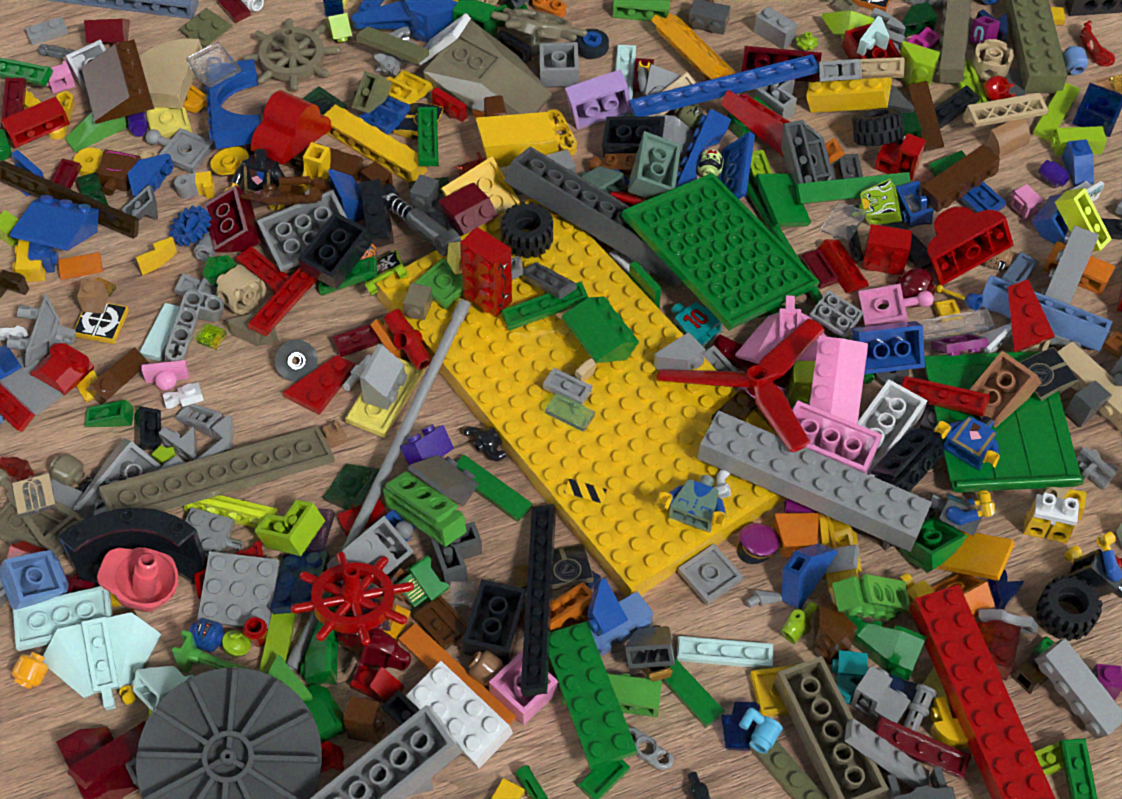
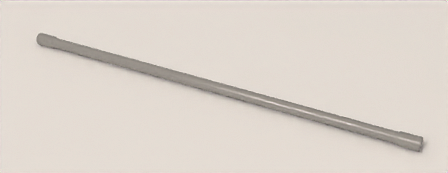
M463 299L458 301L452 314V319L341 551L362 534L401 452L400 446L405 443L455 335L471 306L468 301ZM325 591L322 599L327 598L329 592ZM313 611L286 662L293 671H299L319 621Z

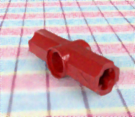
M394 309L392 312L387 313L384 319L394 334L395 347L405 351L417 371L428 367L432 358L422 344L421 332L411 328L400 309Z

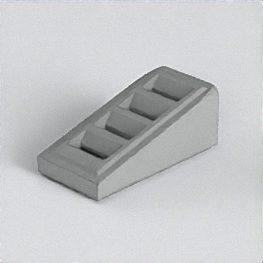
M190 404L184 406L175 419L214 438L212 427L218 420L223 419L221 412Z

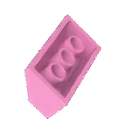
M819 336L810 406L858 424L868 343Z
M797 400L793 412L810 440L805 448L867 474L881 441L882 434Z

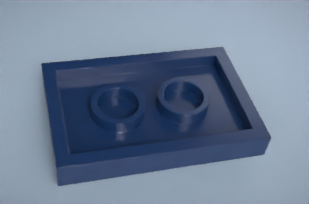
M328 551L303 553L302 556L293 554L283 556L270 607L273 615L292 613L290 608L293 604L311 601L313 585L301 580L300 573L306 571L319 577L328 569L326 566L330 560Z

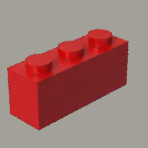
M56 96L1 120L5 132L15 148L70 125L66 111Z

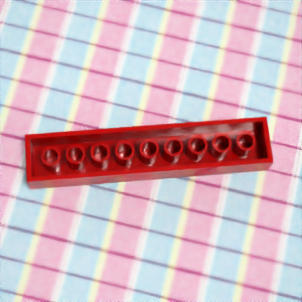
M960 585L915 598L909 606V610L919 633L926 636L925 647L955 716L968 740V746L991 799H1056Z

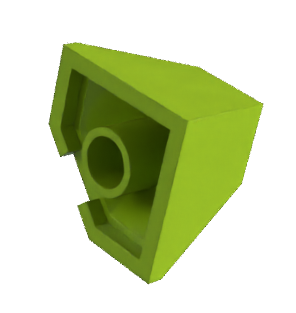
M851 10L822 13V18L832 33L841 36L842 40L844 39L845 31L871 24L875 19Z

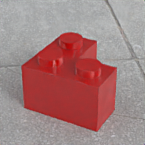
M907 133L902 145L896 143L882 145L877 155L874 169L886 174L909 172L910 181L912 182L920 165L926 140Z

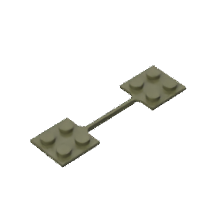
M205 8L179 30L189 37L188 39H199L201 45L206 48L233 26L208 8Z

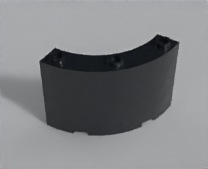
M123 508L102 512L76 523L58 536L76 574H79L81 580L95 583V587L99 586L97 575L103 559L109 551L116 548L135 549L142 547L165 553L173 558L178 575L191 584L195 583L194 574L207 567V559L196 528L177 516L155 509Z

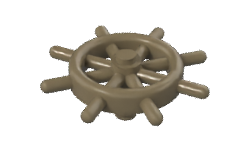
M504 8L503 13L496 11L491 13L493 19L507 21L505 23L507 28H514L530 34L529 46H531V55H539V43L542 42L543 38L575 41L577 36H587L585 29L572 27L570 20L541 11Z
M288 18L286 19V28L276 30L269 35L259 30L255 31V37L262 41L259 53L243 55L242 60L254 59V62L260 61L265 72L258 77L257 82L259 84H264L269 78L273 77L282 81H290L291 90L297 91L298 81L306 79L315 73L328 78L330 72L321 67L324 57L329 54H339L341 48L339 46L323 47L319 36L326 30L325 25L321 24L315 30L310 31L305 28L294 27L293 20ZM309 44L314 47V48H310V49H304V48H306ZM272 48H275V49L278 50V52H270V51H271ZM308 56H314L311 60L305 58ZM280 59V60H278L275 64H273V63L270 61V60Z

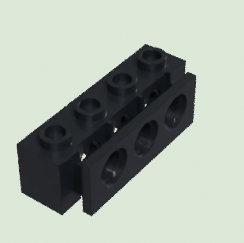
M1065 0L1064 3L1069 16L1122 13V0Z
M911 427L874 466L871 474L878 475L875 478L910 492L944 455L940 436L935 435L934 431Z

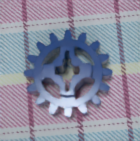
M192 205L190 210L184 208L182 213H178L179 217L172 220L174 224L169 226L171 229L169 234L173 237L176 244H179L181 247L185 244L189 247L191 242L196 244L198 239L202 240L203 233H208L206 228L211 226L209 221L212 218L200 205L197 207Z

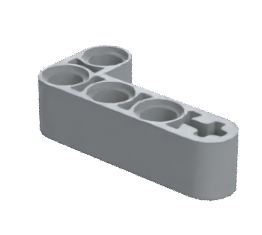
M188 290L184 294L165 350V362L186 359L199 319L217 322L222 318L224 302L220 297L198 290ZM215 307L218 310H211L210 308ZM188 319L191 322H184L183 320ZM183 337L185 340H178L176 338ZM175 351L178 352V355L176 356V358H174Z

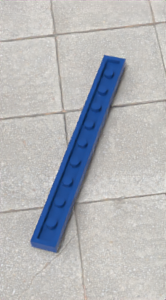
M808 55L629 100V107L634 116H649L725 96L727 90L737 94L819 73L820 67L814 56Z

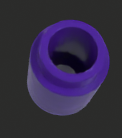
M1046 160L1038 170L1041 178L1056 188L1059 186L1063 187L1070 178L1068 176L1069 171L1054 161Z

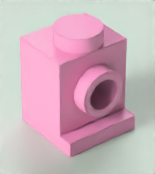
M66 60L62 61L63 64L51 67L54 72L46 87L50 86L53 93L75 87Z

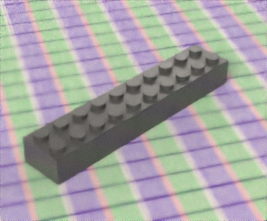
M531 146L511 162L504 179L511 187L520 190L529 198L536 200L547 209L562 216L563 219L572 222L581 230L595 236L599 241L613 247L617 252L631 258L633 262H638L649 269L651 273L665 279L669 284L679 287L683 283L621 217L623 210L630 206Z

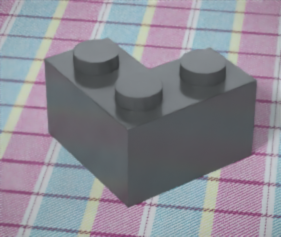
M420 174L410 190L411 206L413 209L418 208L428 216H430L431 212L443 211L438 201L445 198V195L439 193V181Z
M475 522L465 524L467 532L446 547L430 537L431 549L443 582L448 583L449 586L467 581V567L464 559L482 554V541Z

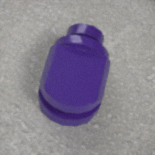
M145 112L127 116L129 130L137 137L143 136L148 128Z

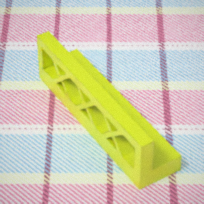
M222 495L183 506L185 512H189L191 507L234 519L235 524L255 529L267 513L278 516L277 508Z

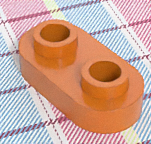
M532 0V8L536 11L553 14L561 18L566 15V4L563 1Z

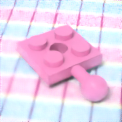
M900 284L858 291L861 309L864 312L865 327L908 322L905 307L919 305L926 308L931 306L934 301V297L929 291H922L917 297L903 299ZM880 304L888 305V308L883 310L877 307Z

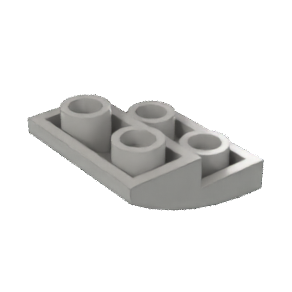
M828 290L809 317L846 339L864 312Z

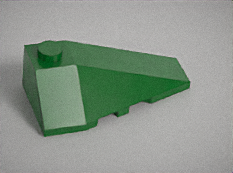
M330 592L328 594V597L336 596ZM339 605L328 607V609L334 613ZM320 621L317 623L308 647L305 663L301 664V676L305 678L308 685L337 684L338 640L336 631L332 630L323 641H318L316 634L323 626Z
M844 613L857 626L852 645L862 653H868V658L886 672L909 681L926 636L895 625L894 629L883 627L882 622L876 620L873 623L863 622L859 616H849V614Z

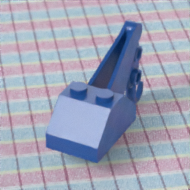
M363 0L358 7V13L352 15V24L357 29H364L367 26L374 29L394 30L408 27L412 38L428 43L432 37L453 23L452 10L457 2L453 0H401L380 6L384 0Z

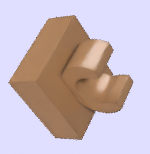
M339 421L320 428L330 449L348 442L347 435Z

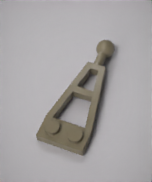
M0 468V486L8 490L6 495L17 510L13 482L9 480L8 472ZM23 484V494L30 497L29 490L24 489L28 488V486ZM30 488L31 498L36 500L33 503L35 510H32V505L26 508L28 512L19 515L41 547L46 550H52L58 558L65 552L58 536L84 519L75 511L57 501L53 505L46 506L44 494L38 492L40 507L42 508H39L36 490ZM44 506L66 517L64 521L46 536L42 535L31 519L45 508Z

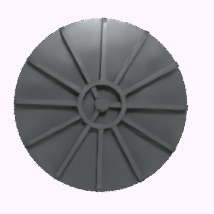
M239 667L215 669L194 677L191 676L188 680L170 691L152 710L142 731L136 753L137 781L143 799H310L317 788L322 764V748L318 728L307 705L299 695L285 683L271 675Z

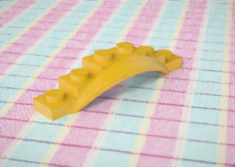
M819 512L822 545L832 549L850 545L858 546L857 533L852 529V526ZM860 554L857 569L826 573L829 593L832 596V602L836 606L837 602L832 583L850 577H859L858 573L862 572Z

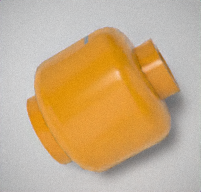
M33 651L30 656L27 654L20 655L11 671V675L14 677L13 682L30 690L32 686H40L49 669L48 665L43 662L45 657Z

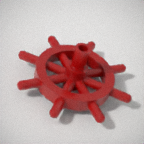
M338 552L336 554L338 565L329 568L319 577L306 571L300 573L301 580L313 585L311 601L293 604L290 610L293 614L308 611L314 612L316 618L323 624L316 634L318 641H323L334 630L341 633H358L361 644L368 646L371 642L368 631L376 628L386 619L401 625L407 623L408 619L405 615L392 610L394 594L412 591L414 584L412 582H405L393 585L387 574L382 571L389 561L386 556L380 557L372 566L366 563H348L345 553ZM342 580L344 583L342 587L335 584ZM371 583H374L379 587L375 589L366 590ZM325 591L336 595L334 597L322 599ZM384 597L380 604L369 600ZM340 605L334 613L328 609V607ZM362 608H365L372 612L363 615ZM347 612H351L353 617H346L344 615Z

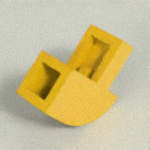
M945 696L935 698L930 708V716L934 722L929 731L932 738L958 750L969 748L968 740L957 718H952Z

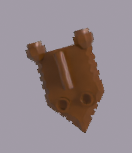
M310 176L279 177V186H276V184L263 185L264 189L243 194L241 198L265 205L313 204L322 201V192L327 191V181L322 176L315 177L312 181Z

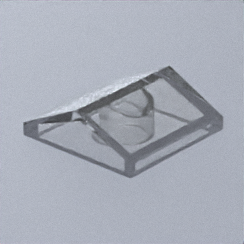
M219 41L186 59L197 80L209 88L242 71Z

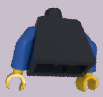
M1108 532L1106 534L1102 533L1096 538L1097 545L1103 548L1104 552L1101 549H1097L1082 556L1081 548L1075 545L1067 550L1064 555L1068 562H1072L1067 574L1068 578H1071L1073 575L1077 576L1078 580L1082 578L1087 580L1086 584H1092L1095 587L1094 592H1099L1100 597L1113 593L1122 598V567L1117 564L1114 550L1110 548V545L1115 542V535L1112 532Z

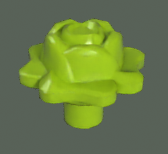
M805 32V34H801L800 37L796 38V46L804 51H812L814 47L818 46V38L813 37L811 32Z

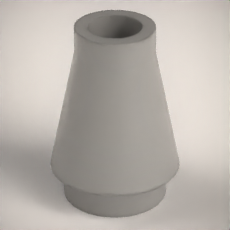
M210 232L203 233V239H200L194 249L196 257L201 261H207L208 257L215 256Z

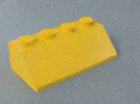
M892 78L810 82L806 95L810 112L888 108Z

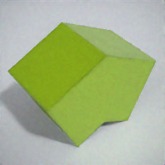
M162 445L152 453L153 459L161 466L176 456L174 447L165 448Z

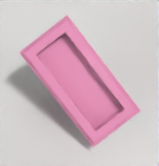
M186 360L142 365L145 382H155L157 387L163 391L173 389L176 386L177 380L190 378Z

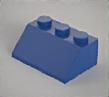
M911 321L852 328L853 341L868 343L864 374L925 367L922 324Z

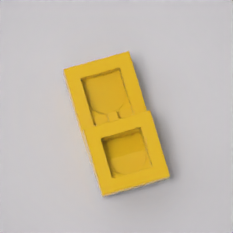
M173 237L153 243V251L136 257L142 276L161 267L177 253Z

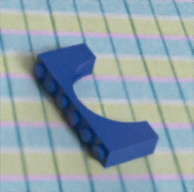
M254 59L208 65V73L205 74L207 83V109L211 142L215 141L216 149L251 144L253 134L261 123L260 114H236L225 110L222 105L230 96L238 91L258 86Z

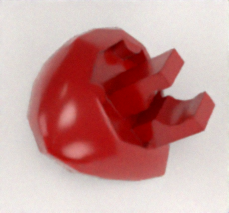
M992 76L983 83L982 89L988 101L1016 97L1015 94H1009V88L1014 87V84H1009L1008 80L1003 76Z

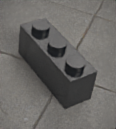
M380 179L360 183L366 228L369 229L373 241L372 244L376 248L394 244L386 186Z

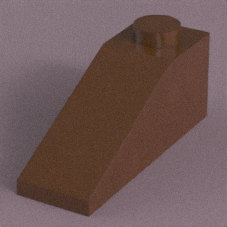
M134 347L86 390L100 405L104 404L142 370V365L149 364L150 362Z

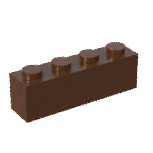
M981 145L922 185L921 196L925 195L927 204L938 213L942 209L948 208L958 198L964 197L974 187L980 186L987 178L996 175L999 170L1000 158L985 145Z

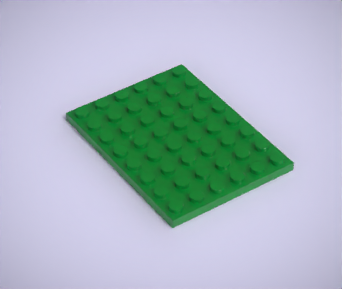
M713 173L623 210L621 217L728 331L784 304L786 296H795L796 298L816 288L820 282Z

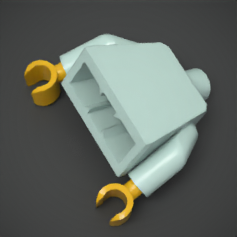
M174 666L136 670L132 685L122 686L119 689V695L126 705L132 704L137 695L152 711L170 691L188 680L189 677H194V675L184 676Z

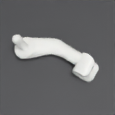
M722 469L717 474V486L714 487L719 490L718 495L721 499L731 495L730 487L725 483L726 478L731 473Z

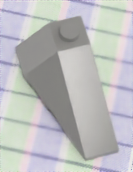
M124 438L110 454L72 510L83 519L94 515V510L105 507L99 490L100 486L158 471L162 466L132 441Z

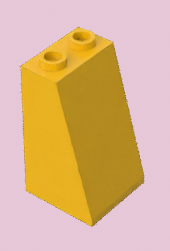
M547 112L476 118L486 158L493 157L499 168L509 166L516 157L530 146L544 155L559 152L560 137L558 133L554 134V130H556L553 118L549 119Z

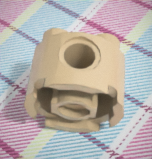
M987 39L984 43L977 45L972 63L979 81H986L990 77L998 75L1006 78L1014 55L1011 48L1009 50L1005 42L997 39Z
M237 265L226 274H221L217 279V296L223 300L226 306L240 315H246L255 310L260 304L258 302L260 297L263 299L265 296V283L242 265Z

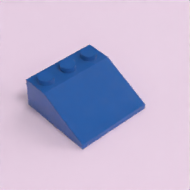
M42 195L40 198L32 201L11 231L10 237L68 251L98 232L99 209L91 208L87 204H74L71 200L54 199L51 195Z

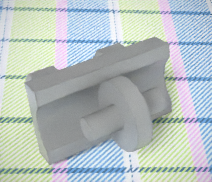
M1085 446L1076 458L1083 480L1089 478L1102 490L1109 485L1117 474V467L1112 463L1106 464L1101 460L1100 453L1095 449L1089 450Z

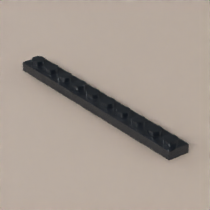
M554 504L532 507L521 675V693L523 697L547 694L556 522V508Z

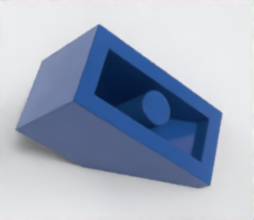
M1087 139L1068 141L1062 155V160L1067 171H1069L1074 187L1085 181L1093 185V153Z
M606 578L595 583L587 612V617L589 618L587 621L592 632L597 633L598 636L628 621Z

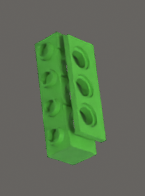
M405 471L387 483L386 488L383 489L388 508L393 509L398 515L443 546H448L467 532L465 516L461 511L455 510L458 508V505L410 472Z
M865 574L862 575L863 579L850 577L832 583L838 611L848 613L849 616L860 615L861 618L872 616V619L883 618L884 621L897 619V615L904 613L905 610H909L911 605L905 581Z

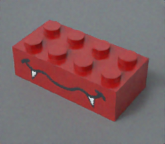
M476 227L460 242L463 296L467 301L480 306L484 312L497 317L502 312L501 310L505 309L512 302L511 248L479 227Z

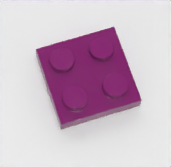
M972 333L931 340L932 349L938 350L940 353H947L948 356L960 355V351L964 350L979 352L982 347L988 346V338Z

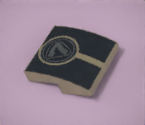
M1054 347L1020 362L1034 372L1042 382L1034 391L1040 401H1043L1057 391L1061 393L1079 382L1078 377Z
M583 544L554 549L552 590L579 585L582 582L585 584L593 582L591 566Z

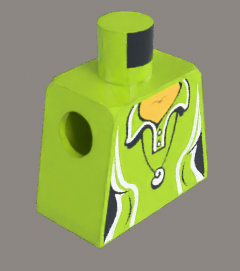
M891 179L860 193L862 204L851 207L854 218L864 216L869 225L902 221L896 187Z

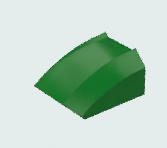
M931 517L923 522L911 552L901 547L900 551L907 562L910 561L928 573L952 556L963 544L967 535L945 522Z
M317 684L307 687L308 691L312 694V699L303 702L307 705L315 720L321 744L340 734L346 733L343 720L344 714L328 688Z

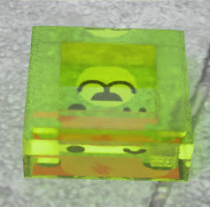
M207 323L197 337V343L217 350L227 335L226 330Z

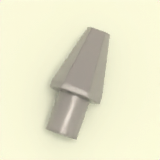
M756 590L753 592L754 596L745 600L747 606L751 608L757 604L762 606L782 601V596L780 593Z

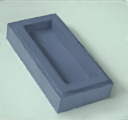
M1020 252L1001 279L1013 284L1027 280L1038 266L1039 261Z

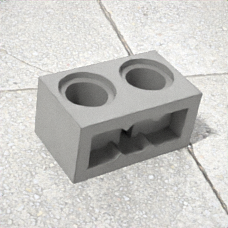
M862 59L819 62L820 81L822 82L862 79Z

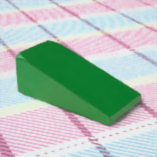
M127 399L87 407L84 426H130L133 422L134 407Z

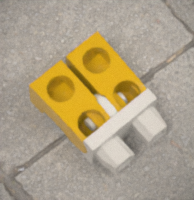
M1050 493L1037 494L1030 511H1027L1025 514L1023 535L1044 539L1047 533V540L1067 544L1078 521V500L1074 498L1059 499ZM1030 528H1040L1041 531H1035ZM1060 532L1064 533V535L1059 536L1055 535L1054 533Z

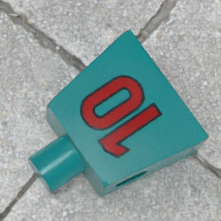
M694 302L687 308L681 303H677L671 309V312L675 315L673 324L683 335L689 332L701 345H704L721 332L722 323L710 310L698 302Z

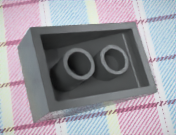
M437 455L411 464L407 468L437 491L463 506L479 486V483L473 480L475 475L465 468L463 471L457 468L458 463L449 456L444 459Z

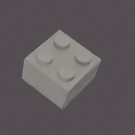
M578 42L539 43L540 81L546 87H569L578 84Z

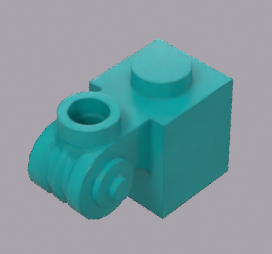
M839 650L836 659H832L831 673H835V683L846 704L852 702L857 688L856 685H859L868 671V653Z

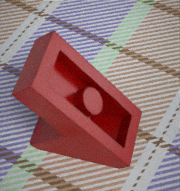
M364 665L357 681L352 680L350 683L351 689L383 704L397 690L402 693L405 688L401 682L383 667H380L377 672Z

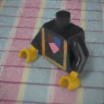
M257 149L255 154L243 160L237 167L231 180V187L239 185L241 190L255 192L264 189L263 185L276 184V186H279V177H285L280 169L278 162L267 158V151L265 149ZM269 205L271 210H275L276 205ZM278 205V211L283 210L285 205Z

